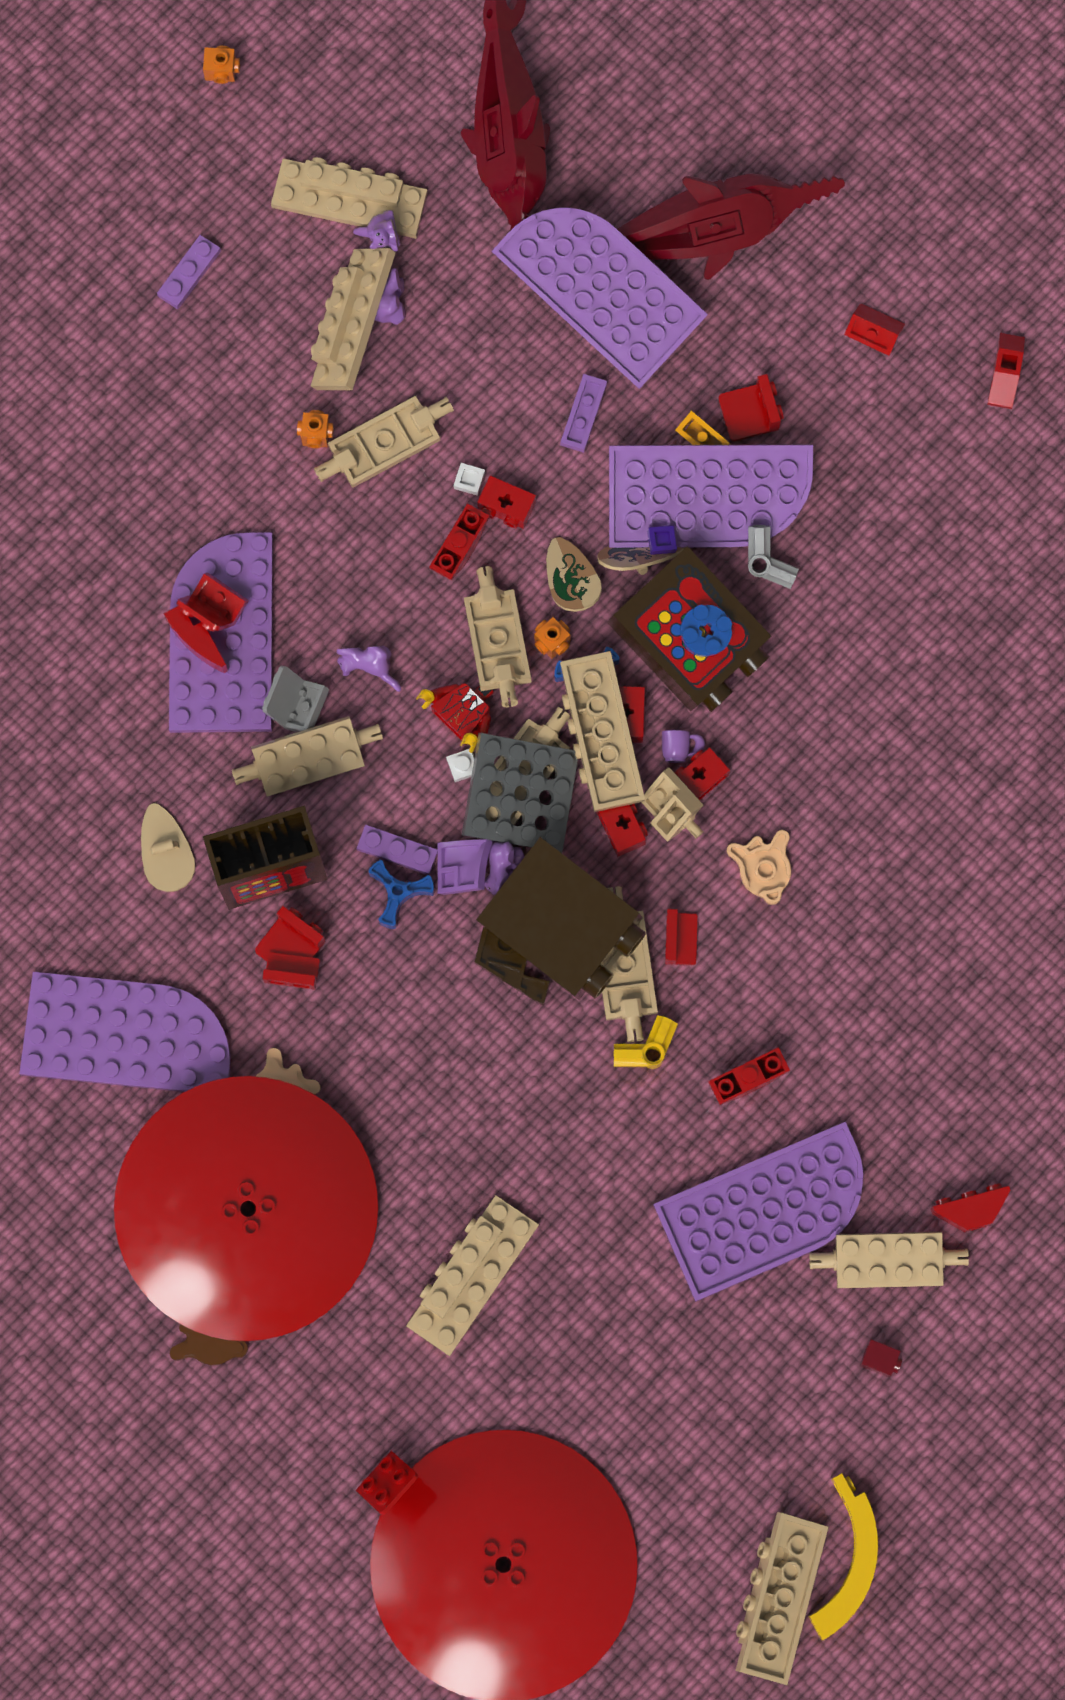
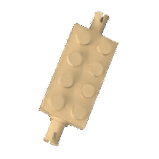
M414 396L330 441L328 447L333 454V458L318 467H314L320 482L341 472L345 474L351 487L354 488L439 442L440 436L433 424H435V420L454 411L451 403H448V398L444 397V399L429 407H423L417 397Z
M485 566L486 576L484 575L483 567H480L476 571L480 585L478 593L474 596L464 597L480 689L485 691L499 688L502 706L509 707L508 698H510L511 707L518 704L515 685L531 683L514 589L503 591L495 586L492 567Z
M557 707L546 725L540 726L528 719L514 739L570 749L569 746L558 738V733L571 716L566 711L563 713V709ZM503 756L495 764L496 769L500 771L506 767V760ZM523 760L519 764V771L521 774L527 775L531 770V765L528 761ZM547 765L544 768L543 774L546 779H549L554 773V767ZM497 781L490 785V792L494 796H498L502 792V786ZM518 786L515 789V797L520 801L525 799L527 795L526 789L523 786ZM491 806L486 810V818L491 822L495 821L498 817V812L496 808ZM514 811L511 814L510 821L514 826L522 817L521 813Z
M348 716L252 746L251 749L255 758L253 764L232 769V774L236 785L256 778L262 780L266 796H271L365 766L360 752L361 745L382 740L383 737L379 724L356 731V729H353L350 717Z
M615 887L616 895L623 900L622 887ZM638 911L643 919L637 926L646 932L643 911ZM645 935L629 957L617 951L605 966L614 974L612 980L602 992L606 1021L614 1019L625 1020L627 1042H634L633 1031L636 1033L637 1042L644 1040L640 1017L658 1013L647 935Z
M942 1232L836 1234V1249L833 1252H809L810 1260H820L809 1261V1268H833L836 1271L837 1288L943 1286V1268L950 1265L968 1266L969 1259L958 1257H969L968 1249L944 1250L942 1246Z

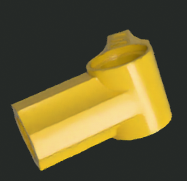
M657 1015L646 1044H614V1067H647L650 1069L660 1067L678 1023L664 1016ZM652 1049L658 1051L660 1054L659 1060L655 1062L649 1061L645 1055L647 1051Z

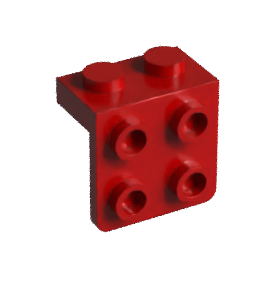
M767 374L757 376L756 385L719 395L718 401L731 441H739L779 430L781 419H784L783 411L780 404L776 405L774 396H777L776 387L773 381L769 382Z
M207 572L203 574L192 595L179 598L176 604L181 607V611L185 615L196 617L202 621L201 625L204 628L215 632L234 626L249 600Z
M282 906L277 912L278 920L256 946V954L266 962L269 952L314 958L326 942L324 936H322L324 931L312 922L308 925L302 921L303 915L293 907H290L288 910Z
M391 1450L355 1491L381 1515H385L417 1480L418 1474Z

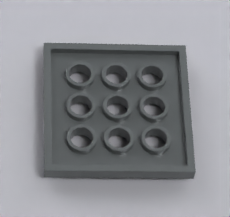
M479 733L462 835L503 843L510 842L514 845L531 848L541 837L562 853L578 759L575 757V750ZM498 756H503L506 760V767L502 771L496 769L494 761ZM523 760L528 761L531 765V770L527 775H523L519 771V764ZM547 765H551L555 769V776L550 780L546 779L543 774V770ZM494 781L499 782L502 786V792L498 796H494L490 792V785ZM518 786H523L527 792L525 799L521 801L515 797V789ZM543 790L548 791L551 795V800L547 805H543L539 800V795ZM491 806L496 808L498 812L497 819L492 822L486 818V810ZM514 811H518L522 815V822L518 826H514L510 821V816ZM540 815L545 817L547 825L543 830H538L535 826V820Z

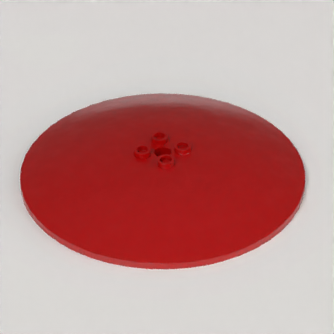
M256 1076L228 1077L213 1080L181 1093L160 1108L146 1122L132 1141L118 1174L114 1198V1222L118 1244L124 1262L142 1292L164 1314L179 1324L211 1337L235 1341L265 1340L283 1336L313 1323L332 1309L351 1289L361 1274L374 1242L378 1218V1196L374 1172L368 1155L351 1126L328 1103L313 1093L282 1080ZM245 1201L253 1202L256 1208L254 1214L248 1217L244 1216L240 1211L241 1204Z
M489 1430L473 1433L454 1439L424 1456L411 1468L418 1474L417 1480L385 1515L380 1514L371 1548L370 1570L373 1596L382 1623L395 1646L419 1672L433 1682L452 1692L479 1700L534 1699L553 1693L583 1676L601 1660L619 1636L633 1603L637 1581V1549L634 1532L624 1505L610 1482L588 1459L572 1448L554 1439L526 1431ZM500 1557H507L511 1561V1569L506 1573H501L496 1569V1561Z

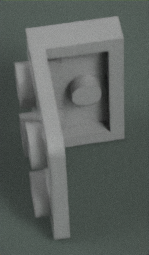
M281 665L273 678L270 691L264 700L263 712L290 731L300 732L313 728L329 689L324 685L305 681L288 667Z

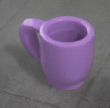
M684 730L662 731V753L665 762L684 763L687 757L694 756L698 751L704 750L705 741L698 734L690 735L689 731ZM690 739H693L695 741V747L693 751L689 753Z

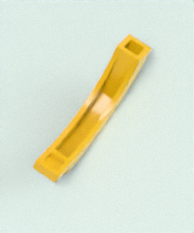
M842 1473L832 1478L831 1481L839 1493L851 1520L854 1538L853 1557L848 1574L838 1592L822 1608L808 1616L821 1640L834 1634L855 1614L871 1586L877 1564L878 1535L871 1505L865 1492L854 1496L853 1492L856 1488L849 1476L844 1478Z

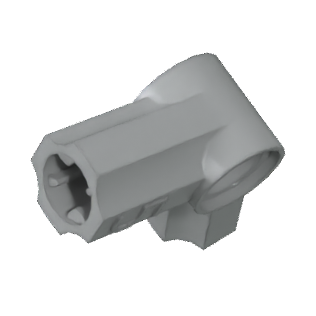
M748 526V569L750 573L755 577H762L791 589L799 568L770 557L771 526ZM757 558H762L767 564L764 569L756 570L752 566L753 561Z

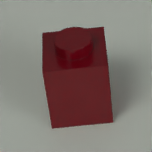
M871 1339L867 1344L859 1366L886 1377H891L893 1372L897 1374L903 1360L899 1358L901 1351Z

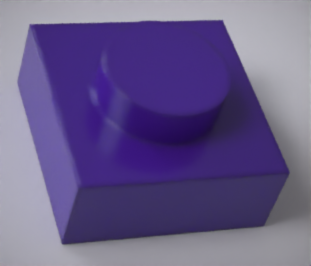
M674 525L648 528L650 555L676 553L677 545Z

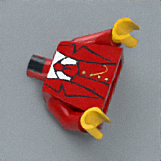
M466 683L461 685L452 684L433 690L424 689L416 697V700L422 698L426 701L421 706L423 709H427L433 703L431 705L432 713L461 740V747L463 744L471 746L469 749L470 753L475 750L478 734H488L491 716L490 707L485 701L494 693L492 689L481 691L479 686L473 691Z

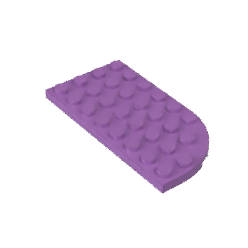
M554 208L533 214L518 223L492 250L503 263L639 389L708 315L613 225L600 216L588 211L574 208Z
M813 444L609 445V548L649 547L647 534L649 527L673 525L677 547L748 546V526L752 525L771 526L770 538L775 536L795 520L808 498L813 476Z
M272 532L227 535L206 544L185 563L173 586L170 610L178 606L176 603L179 598L192 595L203 574L207 572L249 601L234 626L215 632L208 630L227 666L228 671L226 673L216 670L196 657L185 647L170 627V733L272 732V718L263 712V705L272 686L273 534ZM189 617L193 626L202 622L196 617Z
M33 972L20 1075L185 1092L195 1086L230 1076V1049L225 1032L219 1020L208 1006L192 994L172 986Z
M843 1122L653 1204L695 1302L815 1251L836 1238V1234H840L848 1225L859 1205L863 1186L861 1157L847 1123Z

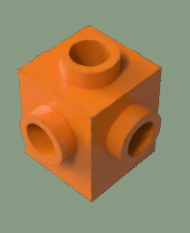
M228 46L205 47L203 62L205 80L214 81L218 84L235 82V73L240 72V58H236L235 50Z
M311 410L309 413L303 412L302 421L298 420L297 436H301L303 446L309 448H328V440L333 438L334 423H330L328 414H324L323 411Z
M552 617L549 621L543 620L535 628L534 645L543 655L547 654L553 659L557 654L559 656L562 655L570 647V629L562 620L558 622ZM554 632L556 637L550 638L549 635Z

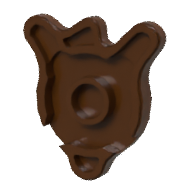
M180 1324L179 1329L182 1333L186 1334L187 1339L170 1349V1357L176 1361L194 1358L203 1364L218 1366L234 1358L244 1357L248 1352V1345L244 1341L211 1337Z

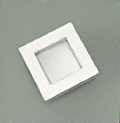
M461 463L454 483V489L478 496L485 470Z
M469 749L446 757L454 782L472 776L474 757L469 752Z

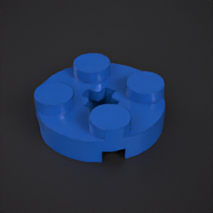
M698 605L690 610L682 619L680 636L685 648L690 653L699 657L713 656L723 651L729 644L732 636V622L720 608L712 605ZM707 624L713 633L712 636L707 635L704 638L701 636L702 631L699 630V627H704Z

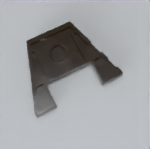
M483 926L474 963L535 1002L544 1005L550 981L525 976L527 960Z

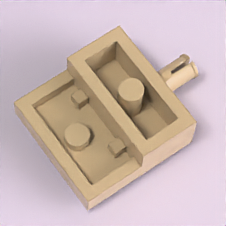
M667 768L645 792V801L642 804L655 817L651 824L667 842L685 828L697 839L704 831L694 822L697 812L703 807V804L670 768Z

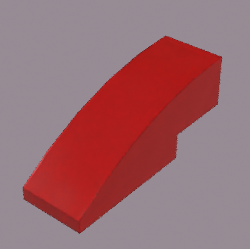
M180 606L163 613L175 635L196 657L222 673L228 671L208 630L201 625L202 622L193 626L189 617L181 611Z

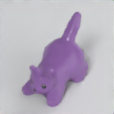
M386 210L382 214L373 216L367 227H359L353 230L355 235L370 238L372 241L370 249L389 247L393 251H398L400 239L396 231L395 216L392 210Z
M393 268L391 273L389 272L374 321L390 322L397 325L405 318V309L399 300V297L404 292V280L399 278L397 268Z
M386 646L367 647L366 650H362L359 647L336 650L338 655H342L337 659V662L343 671V676H349L350 672L356 669L364 670L367 673L380 677L396 691H401L398 681L389 675L391 651Z
M492 841L488 856L490 873L485 879V887L493 895L499 891L525 857L521 848L513 847L510 842Z

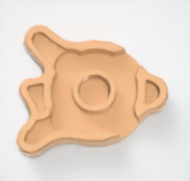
M779 830L770 844H764L761 837L755 836L747 845L731 843L727 847L728 856L738 864L740 878L745 888L752 894L763 898L770 905L779 903L782 892L788 885L791 877L790 861L786 855V846L790 835L785 830Z
M276 1048L268 1050L266 1066L256 1075V1077L282 1080L299 1086L314 1095L318 1094L321 1090L319 1082L303 1077L299 1065L293 1064L288 1069L283 1068L282 1054Z

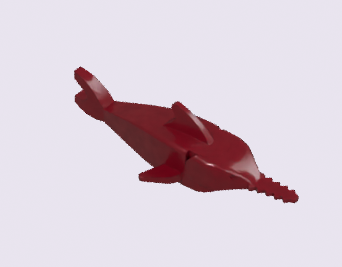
M485 0L483 24L486 36L476 93L474 130L464 128L461 130V136L471 153L476 155L480 179L488 187L491 197L508 218L511 231L518 223L528 217L545 189L547 179L545 149L549 140L550 126L547 123L543 124L539 105L540 98L536 95L526 65L511 33V30L518 25L523 17L526 0H511L509 5H507L506 0Z
M744 174L728 178L724 182L722 180L711 182L684 176L682 181L688 190L654 206L617 228V230L648 259L707 257L703 276L704 279L709 280L731 261L735 250L750 247L760 242L765 236L774 232L796 208H801L804 203L810 204L813 199L819 201L822 196L829 197L832 192L838 194L839 190L845 186L843 178H837L834 175L830 180L824 177L820 182L813 180L811 184L804 181L801 186L797 184L789 185L765 174Z

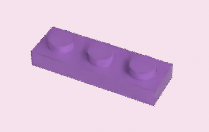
M199 235L159 289L157 296L174 308L179 309L220 254V247Z
M583 374L560 446L585 452L607 387L606 380Z
M365 825L357 846V850L426 875H430L438 854L437 849Z

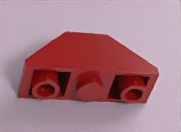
M1000 333L987 405L1012 409L1023 360L1025 337Z
M467 503L429 569L452 580L465 567L477 547L489 515Z
M778 1047L709 1080L708 1083L719 1105H722L768 1085L788 1073L790 1069Z
M1001 1183L986 1187L987 1192L977 1194L976 1190L961 1194L962 1199L952 1201L951 1197L935 1201L936 1206L931 1208V1212L934 1216L964 1233L990 1226L994 1222L1011 1190L1009 1186L1002 1188Z

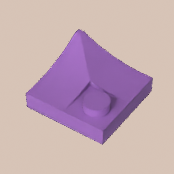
M478 839L438 843V894L448 895L485 890V872L492 840Z

